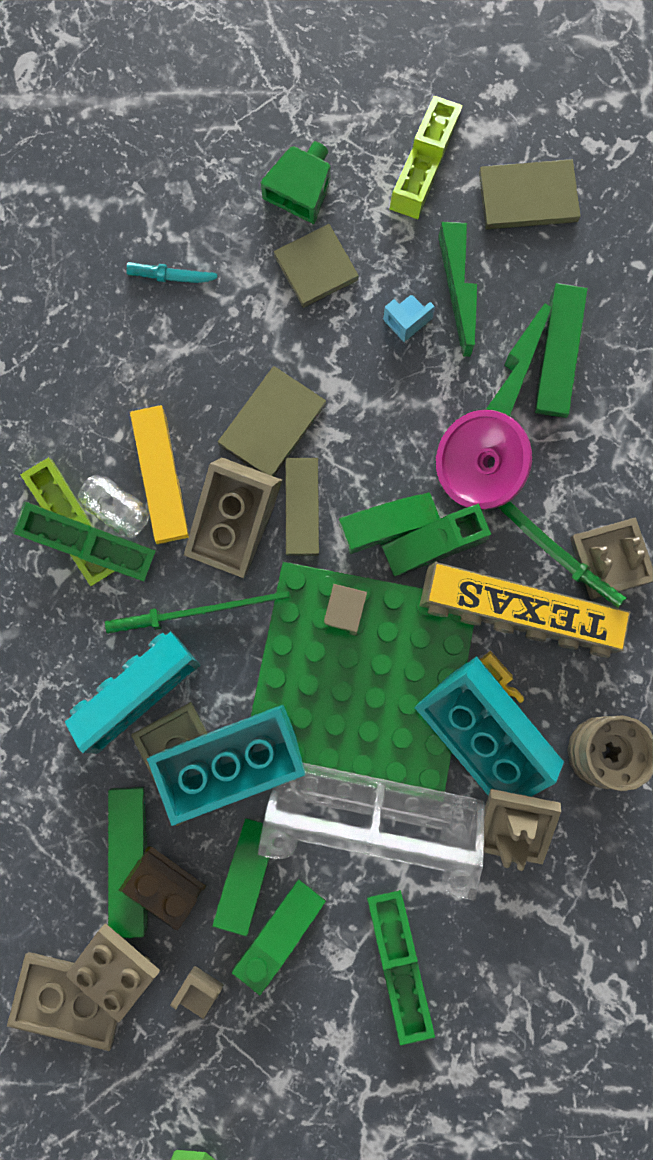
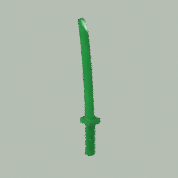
M511 501L498 507L538 546L573 574L571 578L577 582L582 581L617 608L622 606L627 597L618 593L616 589L610 587L605 581L603 582L597 575H594L589 570L590 566L585 563L581 564L555 543Z
M289 591L164 614H160L157 609H150V614L105 621V629L107 634L149 626L157 630L162 629V621L290 597Z

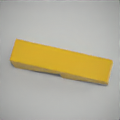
M160 405L131 411L130 416L156 544L189 538L168 422L163 407Z

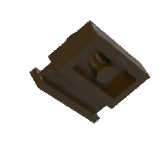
M148 846L145 850L146 852L138 860L118 891L169 927L178 931L206 885L152 846Z

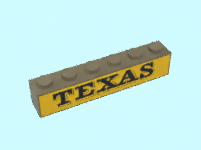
M434 562L427 568L419 605L429 608L428 613L431 615L448 617L449 614L461 616V622L481 625V622L493 624V629L499 632L513 634L514 630L525 632V637L531 640L545 642L546 638L557 640L560 647L577 650L578 646L589 648L591 655L609 658L612 653L624 651L631 613L619 608Z

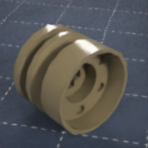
M623 715L589 718L578 725L570 736L567 749L569 763L577 777L588 785L616 791L634 790L648 782L653 775V734L647 726L635 718ZM606 747H609L611 752L606 754V758H603L602 752H605Z

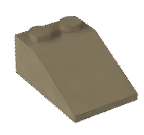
M225 458L211 462L184 556L245 578L273 512L282 479Z

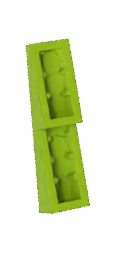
M433 96L414 138L413 148L392 192L389 210L417 220L419 219L463 105Z
M48 457L20 474L41 508L93 527L52 459ZM70 554L90 586L115 572Z

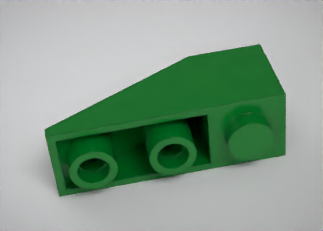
M478 503L440 518L382 546L393 576L396 577L486 543L491 536V532Z

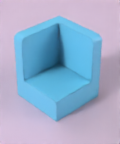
M413 295L407 297L400 304L393 299L384 308L383 320L405 342L432 320L435 306L431 302L423 306Z

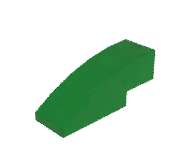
M425 493L381 504L339 518V527L351 555L378 544L382 546L440 519L431 494Z
M245 818L212 927L243 936L248 935L279 827Z

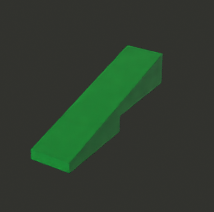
M441 222L438 238L463 357H471L475 346L477 284L464 283L467 223Z
M555 284L549 306L552 308L548 315L545 347L540 364L535 413L567 418L569 415L588 288Z
M544 303L510 351L504 366L512 370V373L486 410H494L510 416L552 308Z
M24 501L13 530L15 535L141 581L145 580L155 554L153 549Z
M144 787L110 788L108 790V926L122 938L144 937L148 929V911L118 891L138 860L146 852L147 834Z
M401 890L369 897L367 900L400 1046L434 1038L433 1025Z

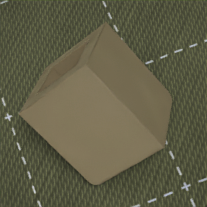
M333 584L324 619L325 625L348 630L350 634L357 635L367 592Z
M194 966L170 1006L177 1009L178 1005L181 1004L204 1019L224 984Z

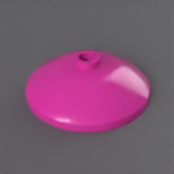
M494 410L473 411L457 419L444 433L436 455L437 475L440 484L449 497L465 507H471L479 503L481 510L497 508L512 500L524 487L532 465V449L524 429L510 416ZM494 457L495 464L492 468H489L487 462L489 458Z

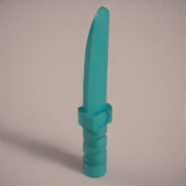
M128 262L126 269L127 275L157 278L158 282L169 280L202 283L213 281L218 277L216 273L168 268L166 264L150 266Z

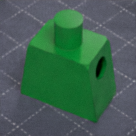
M316 141L311 144L307 152L295 146L290 147L260 182L262 198L315 224L331 180V166L324 161L328 155V149L322 143Z

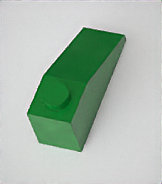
M298 879L235 964L232 974L260 996L282 967L326 900Z

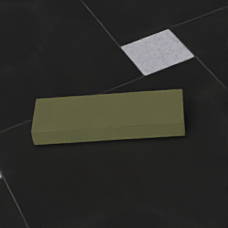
M286 458V556H319L318 458Z

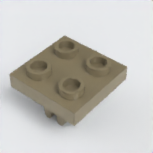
M636 517L570 537L577 561L590 566L589 570L594 575H597L603 582L605 581L618 592L653 582V566ZM585 584L590 600L603 597Z
M490 789L475 838V851L500 856L505 868H509L511 862H515L517 869L520 871L524 870L526 861L543 864L561 814L560 803Z
M105 923L65 976L116 1021L120 1022L160 970L150 962L151 959L148 956L144 957Z

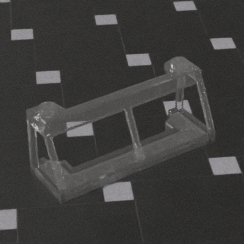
M303 763L305 776L272 788L263 823L258 855L275 859L287 858L293 854L298 840L429 867L443 870L442 883L449 894L475 901L483 868L484 800ZM308 802L373 816L371 829L304 816L306 804ZM380 818L441 830L439 844L380 832Z

